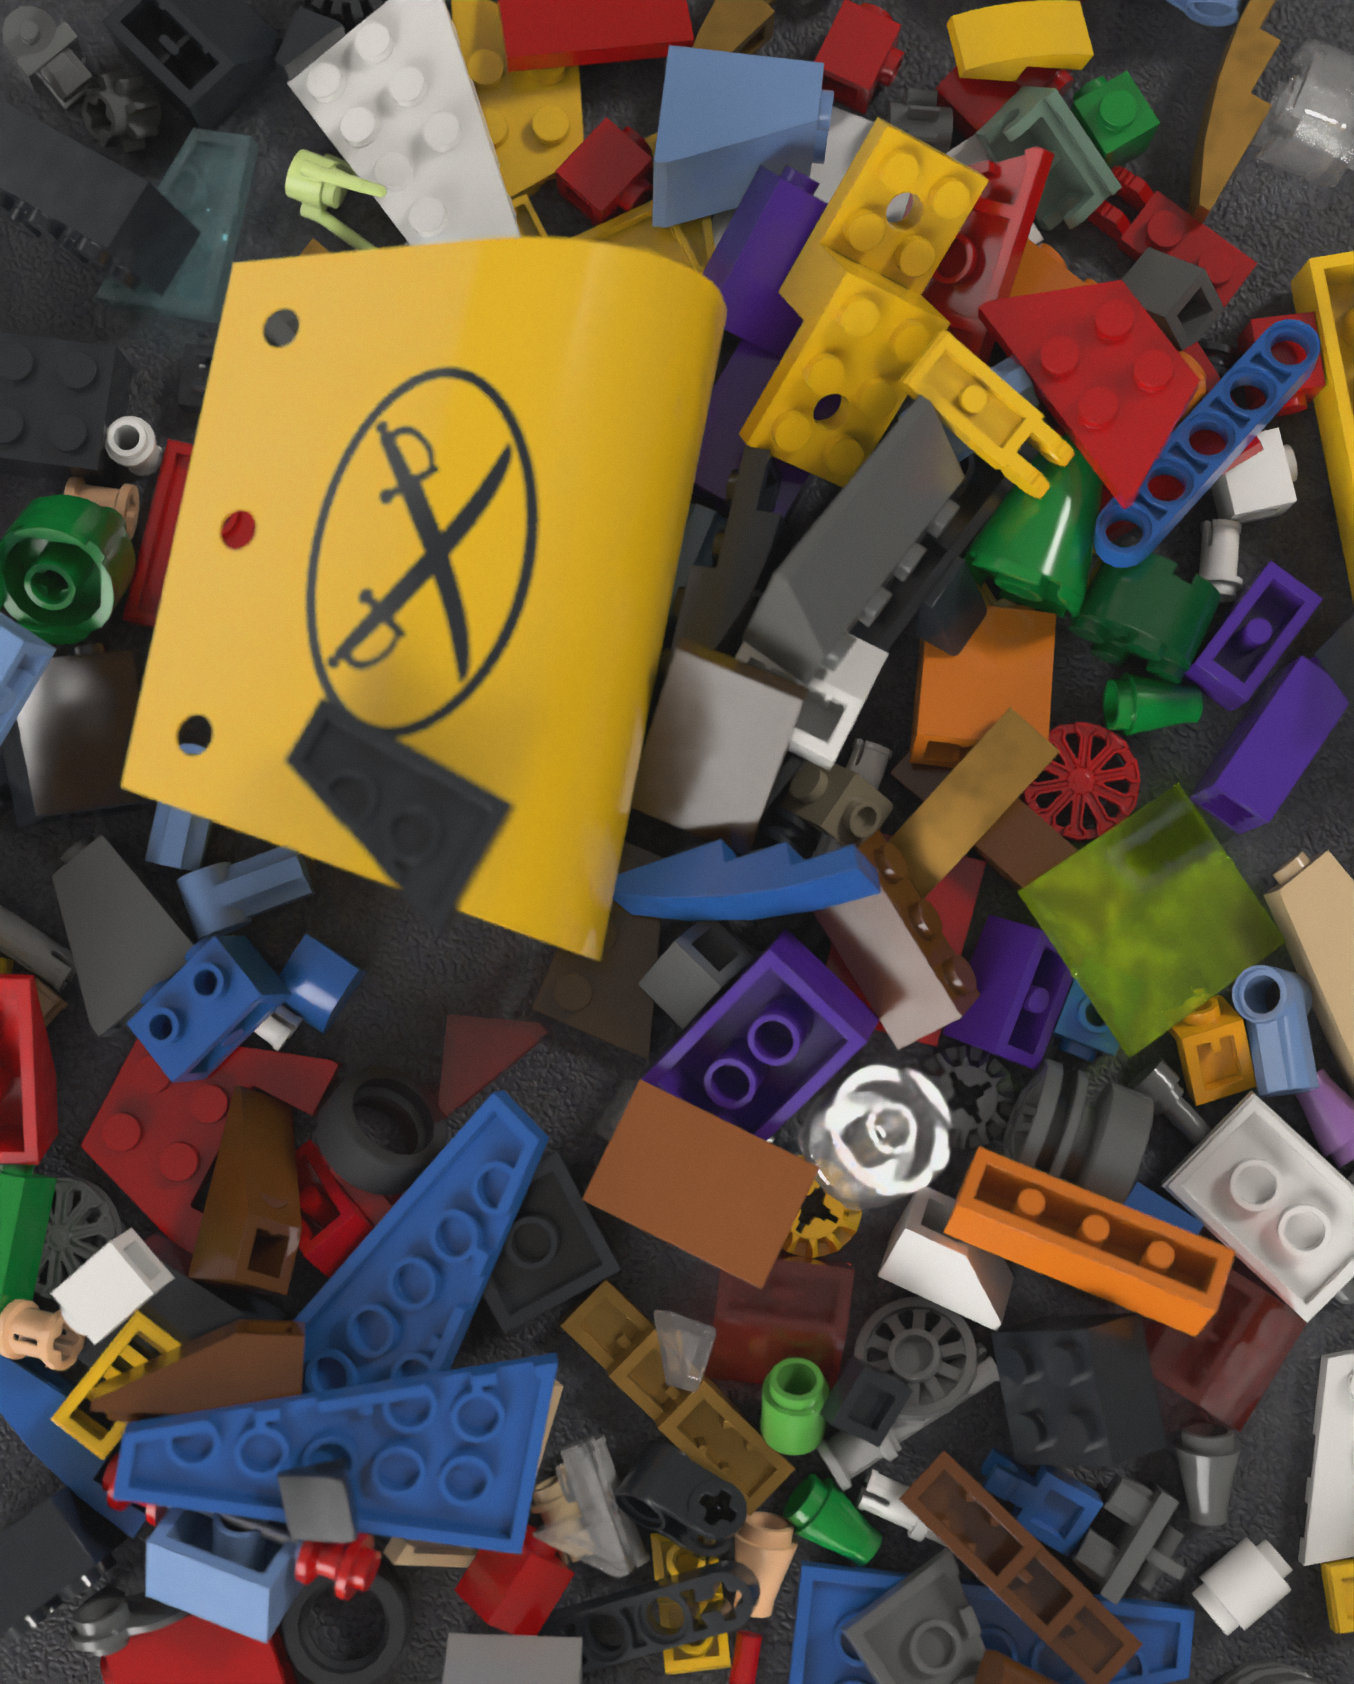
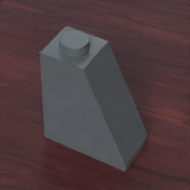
M103 834L97 839L90 835L75 843L63 854L61 860L65 865L52 875L90 1026L98 1036L115 1037L128 1026L126 1023L143 1007L141 999L144 994L157 983L172 978L187 963L184 957L198 940L193 931L118 840Z

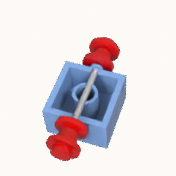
M119 1452L111 1459L102 1481V1489L108 1492V1507L118 1512H124L133 1502L112 1499L120 1456ZM134 1502L146 1507V1521L156 1526V1529L146 1541V1596L266 1644L304 1584L309 1585L318 1575H322L335 1581L336 1597L348 1601L357 1590L366 1592L369 1589L379 1568L381 1553L374 1550L375 1539L373 1534L358 1532V1540L344 1543L292 1540L287 1522Z

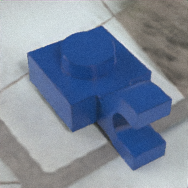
M993 1447L980 1467L981 1473L987 1476L983 1482V1488L993 1495L1015 1504L1016 1506L1011 1515L1034 1538L1067 1557L1071 1555L1103 1506L1100 1493L1052 1465H1042L1033 1477L1020 1464H1016L1013 1458Z

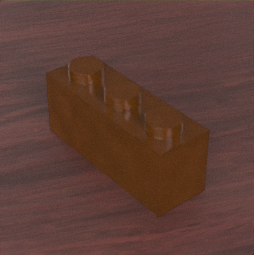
M878 829L853 844L877 869L881 893L816 910L813 913L899 1050L962 1018L981 995L976 988V977L971 966L962 956L954 953L943 935L942 922L938 912L929 901L921 899L908 878V868L903 855L897 847L886 842Z

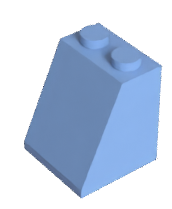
M669 45L654 156L652 227L666 228L737 208L760 165L778 175H781L785 165H788L810 177L812 163L824 164L834 91L822 90L824 63Z

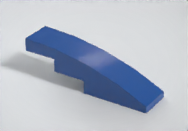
M720 839L618 874L613 900L631 915L685 921L754 920L828 908L880 894L881 888L877 869L854 844L804 860L787 842L739 857Z
M0 1354V1413L25 1445L80 1499L134 1539L149 1525L146 1521V1507L133 1502L124 1512L110 1509L107 1505L108 1492L102 1489V1481L111 1459L120 1452L121 1445L117 1443L108 1456L102 1460L50 1420L76 1388L77 1384L54 1369L48 1368L45 1363L37 1358L25 1356L22 1359H9Z

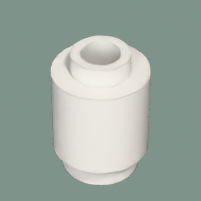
M1245 1537L1200 1576L1204 1583L1194 1590L1192 1595L1228 1636L1239 1626L1245 1631L1292 1590L1284 1578L1293 1570L1266 1539L1255 1546Z

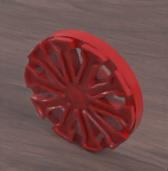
M1084 721L1063 724L1051 729L1048 741L1060 751L1057 755L1062 764L1052 760L1044 768L1043 772L1052 775L1053 780L1035 782L1033 780L1021 793L1022 801L1068 841H1090L1101 838L1116 830L1126 821L1135 808L1141 783L1138 761L1134 758L1126 741L1100 725ZM1067 734H1076L1079 738L1076 757L1065 740ZM1095 736L1105 741V747L1090 760L1092 739ZM1114 754H1119L1123 760V767L1101 770ZM1125 780L1128 782V792L1123 794L1106 786L1105 783ZM1055 793L1057 798L1046 809L1040 808L1035 801L1039 795ZM1099 798L1118 807L1119 812L1114 818L1108 816ZM1065 806L1070 807L1068 826L1061 827L1056 824V816ZM1084 807L1088 808L1096 823L1094 829L1086 830L1082 825Z

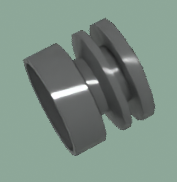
M1043 1059L1038 1071L1035 1070L1029 1084L1021 1091L1011 1112L1002 1143V1149H1004L1003 1157L1057 1179L1060 1177L1064 1178L1067 1183L1123 1205L1137 1176L1148 1142L1154 1112L1153 1097L1116 1083L1108 1082L1095 1098L1092 1106L1086 1104L1088 1073L1074 1070L1060 1092L1063 1064L1050 1059Z

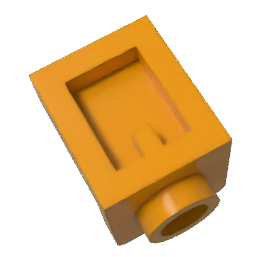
M1223 996L1192 997L1184 1001L1180 1007L1162 1014L1164 1026L1176 1040L1187 1093L1196 1106L1257 1087L1244 1021Z

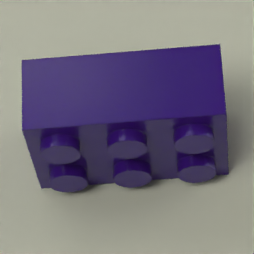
M785 928L660 1055L641 1080L767 1141L867 1043L879 1018L874 1011Z

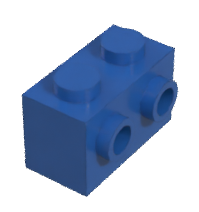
M209 935L198 941L186 953L184 959L187 963L172 978L165 979L150 988L141 999L143 1007L126 1023L172 1083L205 1080L292 994L246 936Z

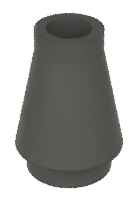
M1216 1422L1187 1423L1181 1427V1438L1175 1442L1187 1501V1518L1192 1523L1204 1526L1225 1524L1227 1522V1507L1241 1446L1235 1442V1431L1228 1425Z

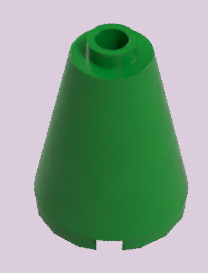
M1064 433L1061 438L1071 446L1075 453L1065 467H1060L1048 461L1040 452H1037L1029 463L1041 472L1049 482L1050 487L1041 499L1024 493L1023 490L1014 484L967 548L962 559L966 561L976 584L982 587L986 576H988L1001 588L1000 597L1018 605L1032 607L1039 612L1055 613L1057 617H1064L1068 609L1073 617H1077L1085 600L1094 548L1096 520L1100 514L1105 484L1069 436Z

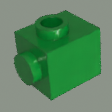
M1128 71L1123 72L1108 82L1104 76L1095 78L1081 87L1072 97L1074 102L1070 108L1071 112L1110 170L1115 165L1117 167L1122 166L1146 152L1160 125L1158 118Z

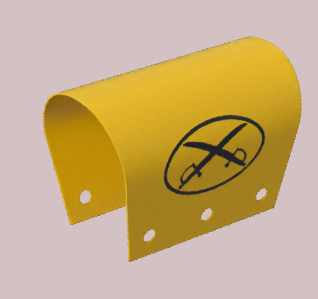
M549 237L487 238L233 263L121 787L399 888L392 883L376 865L375 860L351 833L336 820L285 762L286 757L320 698L323 697L517 807L460 906V911L600 961L727 317V307L719 289L713 282L694 269L653 253L601 242ZM291 309L299 318L297 336L290 344L284 347L276 348L270 346L264 337V326L267 319L277 310ZM235 511H249L254 516L257 526L254 539L243 549L231 550L227 548L221 538V528L225 519ZM203 715L212 725V741L203 753L195 756L187 755L180 749L178 744L179 728L188 717Z

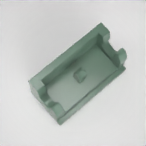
M1022 86L975 133L995 163L1025 155V149L1032 147L1044 148L1055 154L1034 218L1042 230L1051 231L1063 220L1070 229L1076 227L1109 195H1114L1122 187L1056 88Z

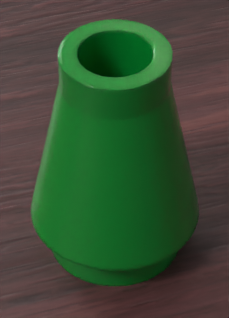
M1124 673L1120 679H1109L1105 685L1102 702L1103 717L1109 730H1120L1124 736L1182 723H1197L1202 714V693L1197 685L1174 684L1145 676Z
M815 1474L807 1476L794 1489L785 1504L783 1517L795 1526L794 1534L850 1559L859 1567L867 1564L880 1547L882 1534L867 1522L831 1478L821 1480Z

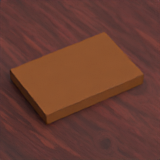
M640 1079L582 1200L762 1289L820 1167Z

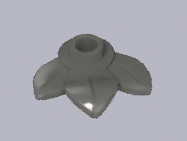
M106 1586L78 1607L73 1615L75 1627L71 1632V1638L77 1650L90 1652L93 1656H106L123 1649L129 1643L130 1636L166 1627L182 1619L188 1612L146 1596V1591L126 1596L122 1590Z

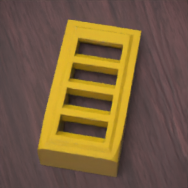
M139 1310L135 1312L50 1419L102 1460L108 1456L123 1437L126 1423L130 1422H116L109 1431L79 1408V1406L86 1398L92 1402L97 1388L96 1385L102 1377L108 1380L121 1374L112 1366L118 1356H121L133 1367L149 1361L128 1345L136 1334L161 1354L183 1345Z

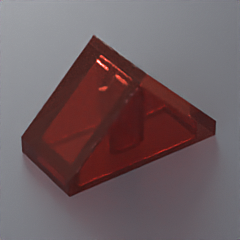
M448 1014L438 1107L446 1116L453 1115L551 1033L542 1023Z

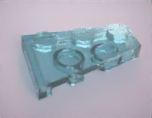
M193 128L157 190L201 232L200 237L162 297L142 285H139L135 293H132L114 281L105 278L94 298L104 306L219 323L259 145L248 135Z

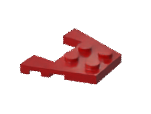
M137 1038L81 1147L171 1241L194 1254L204 1213L202 1208L196 1206V1201L216 1165L235 1086H242L251 1090H255L257 1087L303 1112L315 1116L342 1064L332 1059L238 1046L205 1080L172 1083Z

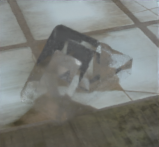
M593 1435L571 1443L560 1452L564 1463L556 1465L559 1484L566 1501L569 1504L577 1501L580 1512L544 1524L533 1535L537 1539L619 1578L630 1574L637 1561L619 1508L614 1500V1493Z

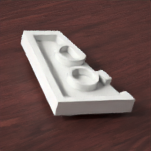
M1354 1349L1321 1355L1313 1434L1316 1436L1311 1477H1307L1305 1502L1308 1504L1304 1538L1300 1537L1298 1561L1304 1566L1354 1557Z

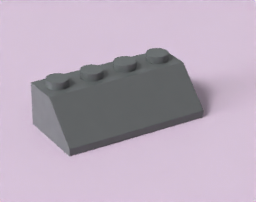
M921 394L776 571L742 637L745 642L806 686L809 685L823 666L835 672L857 641L855 637L849 634L859 620L868 627L874 622L892 596V593L884 587L893 576L902 582L909 577L927 551L919 542L927 532L938 539L960 508L951 499L965 478V475L931 401Z

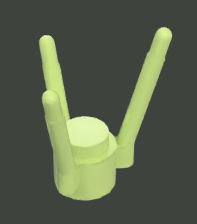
M301 149L293 158L285 181L286 195L302 202L300 216L320 223L357 251L378 249L326 210L328 206L335 209L338 208L344 201L348 189L382 198L387 193L385 186L358 177L344 159L328 153L321 156L306 149Z

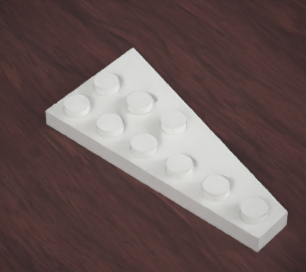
M388 0L287 84L357 176L385 186L387 193L384 197H373L411 246L487 238L521 237L512 200L506 191L499 169L498 157L474 83L469 76L460 49L461 43L455 25L450 18L445 0Z

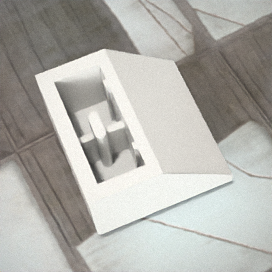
M855 637L857 639L856 643L835 672L823 666L809 685L806 686L744 641L735 659L810 689L788 751L830 771L889 653Z

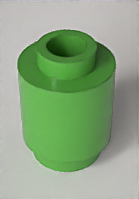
M803 1358L782 1360L768 1373L763 1383L760 1432L767 1445L782 1454L802 1455L809 1453L820 1445L825 1435L826 1419L819 1412L829 1396V1386L821 1370L811 1361Z

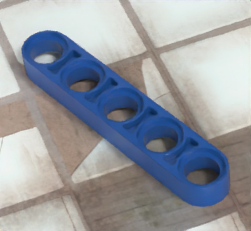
M1285 319L1275 322L1267 328L1172 432L1158 460L1156 459L1141 485L1133 505L1124 510L1116 498L1113 497L1102 509L1096 520L1093 544L1097 555L1105 563L1114 567L1128 568L1138 565L1145 560L1308 380L1315 369L1321 343L1317 332L1309 324L1300 320ZM1293 341L1305 350L1307 357L1299 364L1285 365L1278 362L1272 356L1270 349L1278 342ZM1239 386H1254L1265 395L1266 403L1258 409L1244 410L1232 402L1230 393ZM1211 430L1218 433L1224 439L1226 447L1218 454L1211 456L1202 455L1191 447L1189 438L1197 431ZM1169 475L1182 483L1185 492L1176 500L1161 501L1153 497L1147 485L1149 481L1157 476ZM1130 521L1141 529L1143 538L1135 546L1128 548L1118 547L1110 542L1105 531L1114 522Z

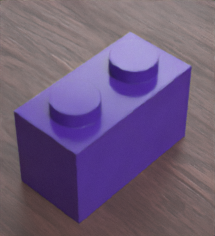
M1269 561L1251 577L1236 600L1199 647L1189 671L1185 672L1183 678L1192 685H1197L1201 692L1227 711L1232 712L1250 699L1323 598L1274 562Z
M989 914L969 964L975 974L976 988L981 996L962 1018L946 1025L943 1034L992 1055L1038 1071L1084 949L1041 929Z

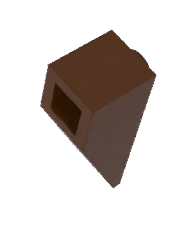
M235 1086L188 1278L239 1293L287 1295L302 1232L292 1105L254 1090Z
M237 1319L98 1384L92 1398L91 1411L107 1412V1418L116 1422H136L147 1420L149 1413L178 1415L301 1395L305 1321Z

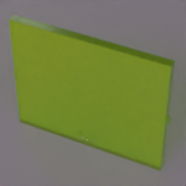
M1179 783L1018 891V894L1069 968L1071 976L1077 980L1128 1058L1137 1054L1236 980L1245 969L1256 965L1286 942L1235 867L1234 861L1228 857Z

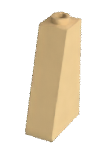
M1329 850L1312 855L1309 858L1303 851H1300L1272 873V876L1278 883L1266 892L1264 897L1297 973L1309 983L1312 991V1008L1348 1091L1354 1100V880Z

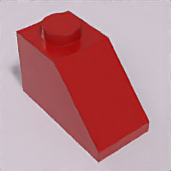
M309 1139L296 1150L302 1232L298 1246L304 1257L330 1279L375 1226L329 1171L330 1166L324 1165V1159L320 1158L322 1157L320 1148Z

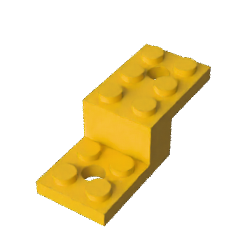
M878 117L778 291L804 321L739 432V436L747 445L753 448L770 450L775 458L838 486L846 487L872 455L908 395L897 383L934 335L939 331H946L951 324L921 294L989 182L987 178L978 171ZM902 193H912L913 205L909 214L898 222H887L886 212L890 202ZM830 394L841 395L840 406L834 415L823 420L814 419V409L823 397Z

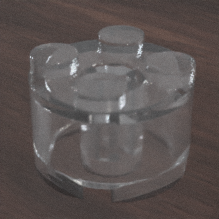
M1311 37L1301 45L1290 61V64L1300 68L1297 74L1292 75L1287 83L1279 81L1268 102L1272 107L1260 125L1254 143L1255 146L1261 149L1254 154V157L1259 161L1319 187L1333 188L1341 179L1346 168L1354 171V55Z
M885 1064L866 1066L824 1092L808 1111L804 1125L798 1135L799 1148L804 1154L805 1160L820 1167L815 1177L816 1182L825 1192L840 1201L846 1208L858 1211L890 1205L930 1184L946 1166L951 1148L947 1150L948 1129L952 1127L950 1112L939 1091L918 1072L907 1068L900 1070L884 1067Z

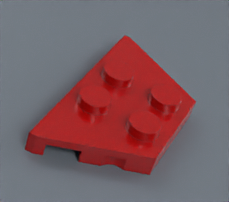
M1032 147L1025 149V155L997 163L985 160L967 165L981 173L989 182L921 294L951 323L946 332L948 331L986 365H988L995 339L978 318V306L985 301L1008 298L1010 296L1055 155L1044 148ZM910 193L902 219L911 211L913 205L912 193Z
M1122 280L989 300L979 305L978 318L1006 355L1023 367L1033 383L1034 392L1122 508L1125 510L1133 505L1146 476L1156 459H1159L1176 423L1184 415L1198 390L1200 379Z

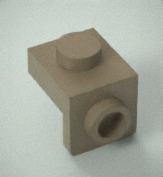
M807 761L805 766L794 776L789 790L778 804V806L801 818L816 830L830 836L843 848L880 829L893 809L892 802L858 773L835 763L831 770L828 771L810 761Z

